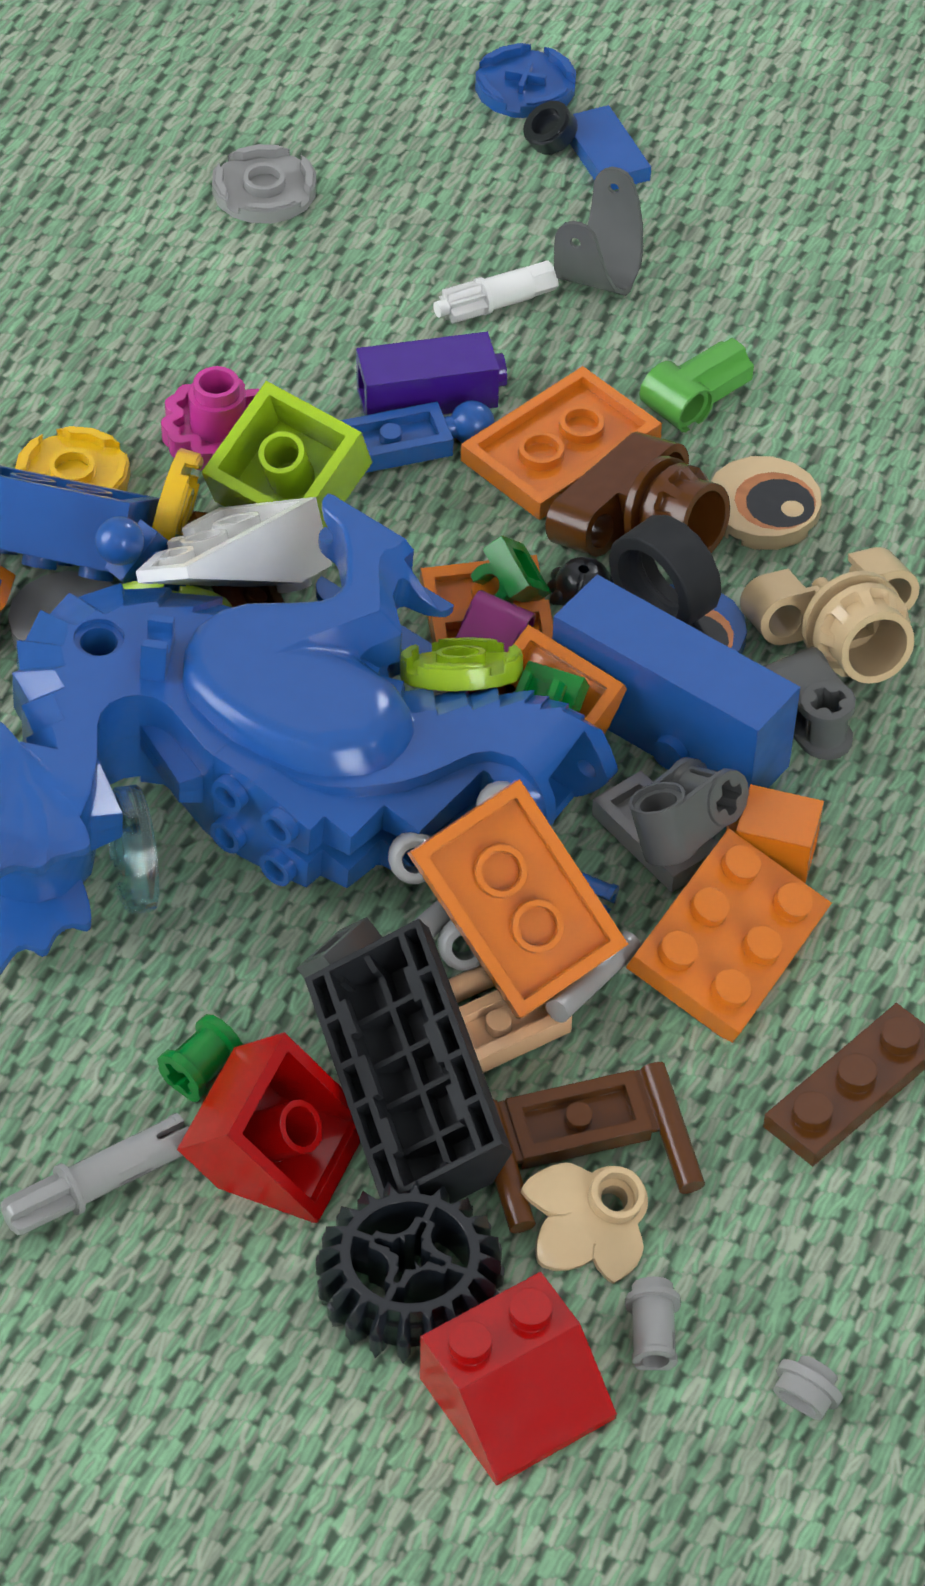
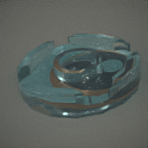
M138 785L114 787L112 791L123 813V836L108 843L110 860L114 862V867H118L121 876L127 879V883L118 882V886H116L117 893L123 908L131 915L153 912L157 908L159 898V866L153 823L148 804L142 789Z

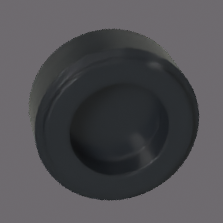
M549 101L539 105L528 115L524 123L523 133L525 139L537 152L544 155H552L562 151L572 142L576 135L578 124L575 116L564 103Z

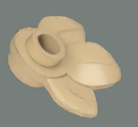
M565 1162L551 1165L538 1171L523 1185L521 1194L525 1199L548 1216L543 1222L536 1240V1260L541 1267L552 1271H568L593 1261L596 1269L612 1284L625 1278L637 1267L644 1249L638 1224L647 1211L648 1195L641 1179L633 1171L620 1166H606L591 1173L582 1167ZM604 1194L616 1195L621 1200L623 1209L613 1211L603 1204L601 1196Z

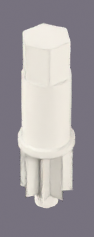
M549 260L485 279L478 277L473 281L442 289V295L439 296L440 300L433 304L434 312L438 318L445 316L446 320L450 319L452 324L481 315H489L493 310L556 290L559 286L558 278L556 277L554 266Z

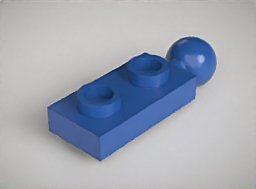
M473 400L461 403L454 409L452 415L447 417L443 416L438 402H432L340 420L362 432L372 460V464L365 473L453 456V438L463 443L495 423L494 415L490 408L482 402Z
M112 517L101 524L95 536L96 549L99 555L108 562L104 568L124 584L138 581L136 570L155 553L168 549V540L141 519L136 523L127 517ZM164 584V587H170L172 591L179 592L180 586L186 587V585Z

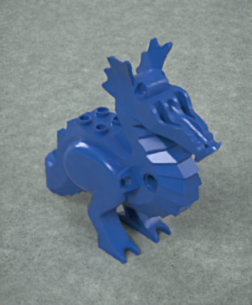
M328 493L323 498L321 507L327 527L320 531L318 543L322 554L337 566L341 587L321 576L316 583L317 601L253 603L232 608L223 605V597L172 593L170 587L124 589L123 585L119 583L79 597L68 593L50 614L42 610L39 611L26 640H16L18 671L12 672L13 705L22 721L23 742H19L13 733L0 722V975L17 952L27 949L41 957L47 956L54 940L61 932L71 928L86 932L91 929L90 903L83 883L92 874L96 849L123 837V813L110 785L124 778L139 776L141 782L164 784L221 849L231 854L236 853L240 857L259 866L264 875L278 886H286L293 881L307 888L318 877L322 876L348 888L376 865H383L391 870L388 862L389 848L393 840L401 833L413 832L432 837L475 808L481 790L490 783L496 781L512 783L520 779L552 827L554 820L574 797L587 795L606 785L618 772V765L601 729L586 721L584 714L570 709L569 703L549 699L550 696L534 695L535 690L499 695L496 687L472 693L467 691H450L435 696L433 690L416 689L405 691L404 681L393 679V677L400 674L402 651L411 645L417 644L419 645V654L432 652V643L402 626L397 609L406 607L427 616L447 617L453 612L454 605L422 586L412 571L414 549L405 538ZM414 848L409 849L403 856L402 861L408 866H415L407 854Z

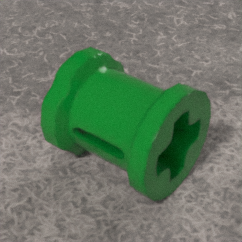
M210 1014L204 1015L196 1022V1032L176 1050L167 1049L157 1058L159 1072L166 1083L192 1102L199 1101L207 1094L206 1085L221 1072L234 1047L243 1045L238 1035L228 1024Z

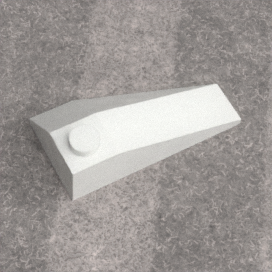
M316 497L219 507L182 528L184 536L171 538L167 542L168 549L155 553L136 570L138 583L231 587L276 585L279 593L294 592L312 585V576L332 566L331 560L325 557L319 548V533L323 529Z

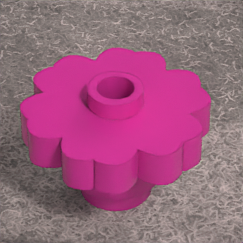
M213 366L198 372L192 384L180 386L175 394L169 396L164 402L165 417L161 420L162 441L169 447L171 456L175 457L180 448L200 453L204 461L202 471L260 389L245 390L244 382L238 378L234 371L226 367Z

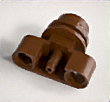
M634 432L554 500L547 513L545 529L547 537L552 543L599 557L606 554L611 549L612 544L621 536L652 515H668L685 523L701 538L710 553H712L720 544L726 532L730 518V500L723 486L710 482L706 474L699 467L689 464L688 451L684 445L642 432Z

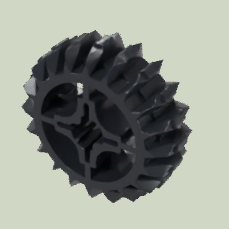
M417 1179L410 1189V1193L398 1194L388 1181L383 1191V1198L377 1200L362 1191L360 1198L357 1200V1210L341 1206L340 1212L336 1216V1226H326L322 1236V1249L319 1250V1255L316 1256V1274L320 1278L317 1281L318 1297L323 1305H327V1316L332 1323V1327L345 1325V1336L349 1339L350 1345L366 1339L369 1335V1349L375 1358L387 1348L388 1344L396 1345L397 1356L404 1364L411 1354V1347L420 1346V1336L499 1294L500 1287L504 1285V1267L501 1266L502 1247L498 1237L491 1236V1224L488 1222L487 1215L473 1216V1206L470 1204L468 1197L450 1204L449 1193H447L444 1185L432 1196L425 1195L419 1187ZM437 1242L449 1249L460 1260L463 1267L453 1264L452 1257L438 1251L435 1243ZM420 1258H421V1267L417 1264ZM355 1271L368 1275L370 1283L383 1288L385 1297L382 1298L369 1290L357 1277ZM399 1272H401L402 1275H403L400 1281H399Z

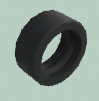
M652 515L612 544L609 554V566L614 584L688 625H692L717 607L722 593L720 573L708 548L701 538L685 523L668 515ZM656 562L663 567L667 575L670 577L674 585V588L670 584H668V582L665 580L661 572L658 570Z

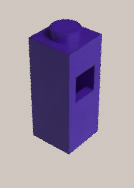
M488 331L356 348L357 390L364 416L432 402H438L443 414H451L458 405L471 400L482 402L489 408H497L499 387L507 386L505 357L503 353H494Z

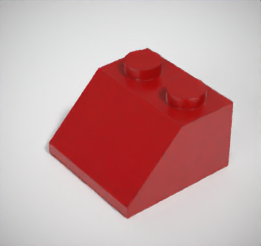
M283 1032L234 1047L177 1150L218 1189L312 1223H317L358 1148L360 1139L342 1087Z
M541 1271L420 1336L421 1381L496 1486L616 1419V1410L580 1322Z

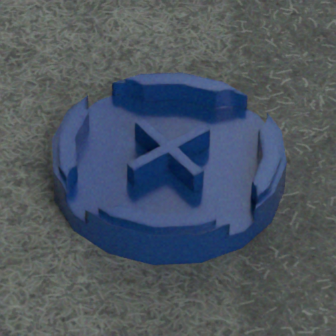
M526 43L502 46L485 55L479 62V70L476 71L475 91L481 102L493 111L513 118H527L536 107L545 102L559 101L567 106L575 96L576 70L568 58L549 47H544L543 53L531 50V44Z

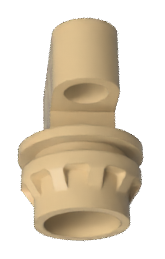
M874 547L849 553L848 561L852 564L849 573L842 574L831 581L824 577H819L814 580L811 587L806 588L789 569L760 575L746 585L740 597L741 611L769 643L787 645L804 640L807 648L811 646L818 648L834 672L842 677H851L861 683H878L898 673L912 654L914 632L910 625L908 610L911 609L918 598L919 582L913 573L886 548Z

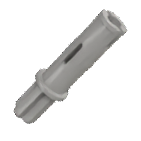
M174 1113L167 1119L69 1167L63 1163L54 1166L53 1175L3 1199L0 1208L7 1226L17 1235H24L70 1211L74 1215L84 1213L87 1203L182 1157L183 1155L177 1148L189 1127L187 1126L179 1130V1128L183 1127L184 1120L178 1113Z

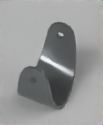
M608 167L600 171L594 180L588 225L578 221L565 222L557 230L554 241V270L558 279L626 296L631 292L642 264L643 221L640 200L633 178L621 168ZM611 184H616L619 190H612ZM572 239H578L580 241V245H575L572 242Z

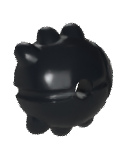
M577 557L570 559L561 567L554 568L551 572L550 577L552 579L547 583L552 593L550 603L565 606L597 574L614 583L607 568L594 558Z

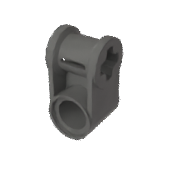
M811 646L765 665L764 667L800 686L793 736L800 747L810 756L824 760L841 758L847 754L852 747L853 732L848 725V720L855 712L856 697L853 691L844 684L830 667L823 653L818 648Z
M684 757L676 761L668 771L651 784L636 791L630 798L629 806L645 861L660 867L682 863L691 858L698 851V848L722 829L736 822L742 815L749 796L748 782L745 776L734 769L711 770L699 759Z

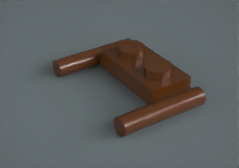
M653 1062L643 1066L640 1070H629L506 1098L499 1102L493 1099L513 1152L494 1180L511 1233H522L536 1225L530 1203L521 1194L524 1183L518 1164H520L522 1170L649 1141L651 1140L652 1133L659 1132L679 1192L688 1194L698 1191L705 1186V1181L665 1063Z

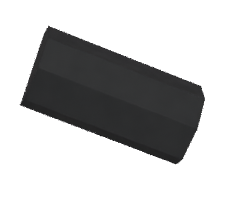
M417 919L304 978L380 1199L383 1198V1191L388 1181L398 1194L410 1193V1189L416 1179L425 1195L432 1196L444 1185L447 1193H449L450 1204L492 1184L513 1152L430 928L420 919Z

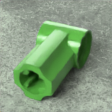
M730 338L725 342L720 341L680 366H677L672 361H663L657 364L646 375L641 384L640 400L679 431L686 433L690 430L687 427L693 422L700 424L708 417L713 403L751 381L754 365L746 353V348L737 340Z

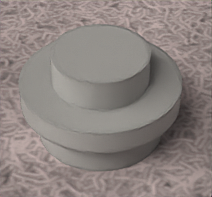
M804 1355L800 1357L798 1362L783 1359L776 1369L779 1379L773 1388L774 1393L784 1403L812 1419L822 1420L828 1409H837L843 1400L842 1393L835 1386L838 1380L837 1375L816 1359Z

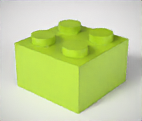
M265 381L201 473L214 501L224 507L316 497L324 528L327 525L321 508L323 498L330 493L345 502L372 464V460L362 432L276 385Z

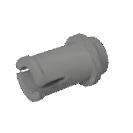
M657 1276L640 1278L632 1284V1291L625 1298L626 1310L632 1314L633 1319L632 1363L639 1370H670L678 1363L674 1313L681 1307L680 1294L674 1290L673 1283L666 1278Z

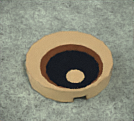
M750 456L728 463L717 471L711 482L720 484L725 488L730 500V518L724 536L728 539L730 534L734 538L741 539L742 546L752 549L778 550L798 544L808 537V531L814 525L816 527L820 519L822 506L820 487L810 473L793 462L773 456Z

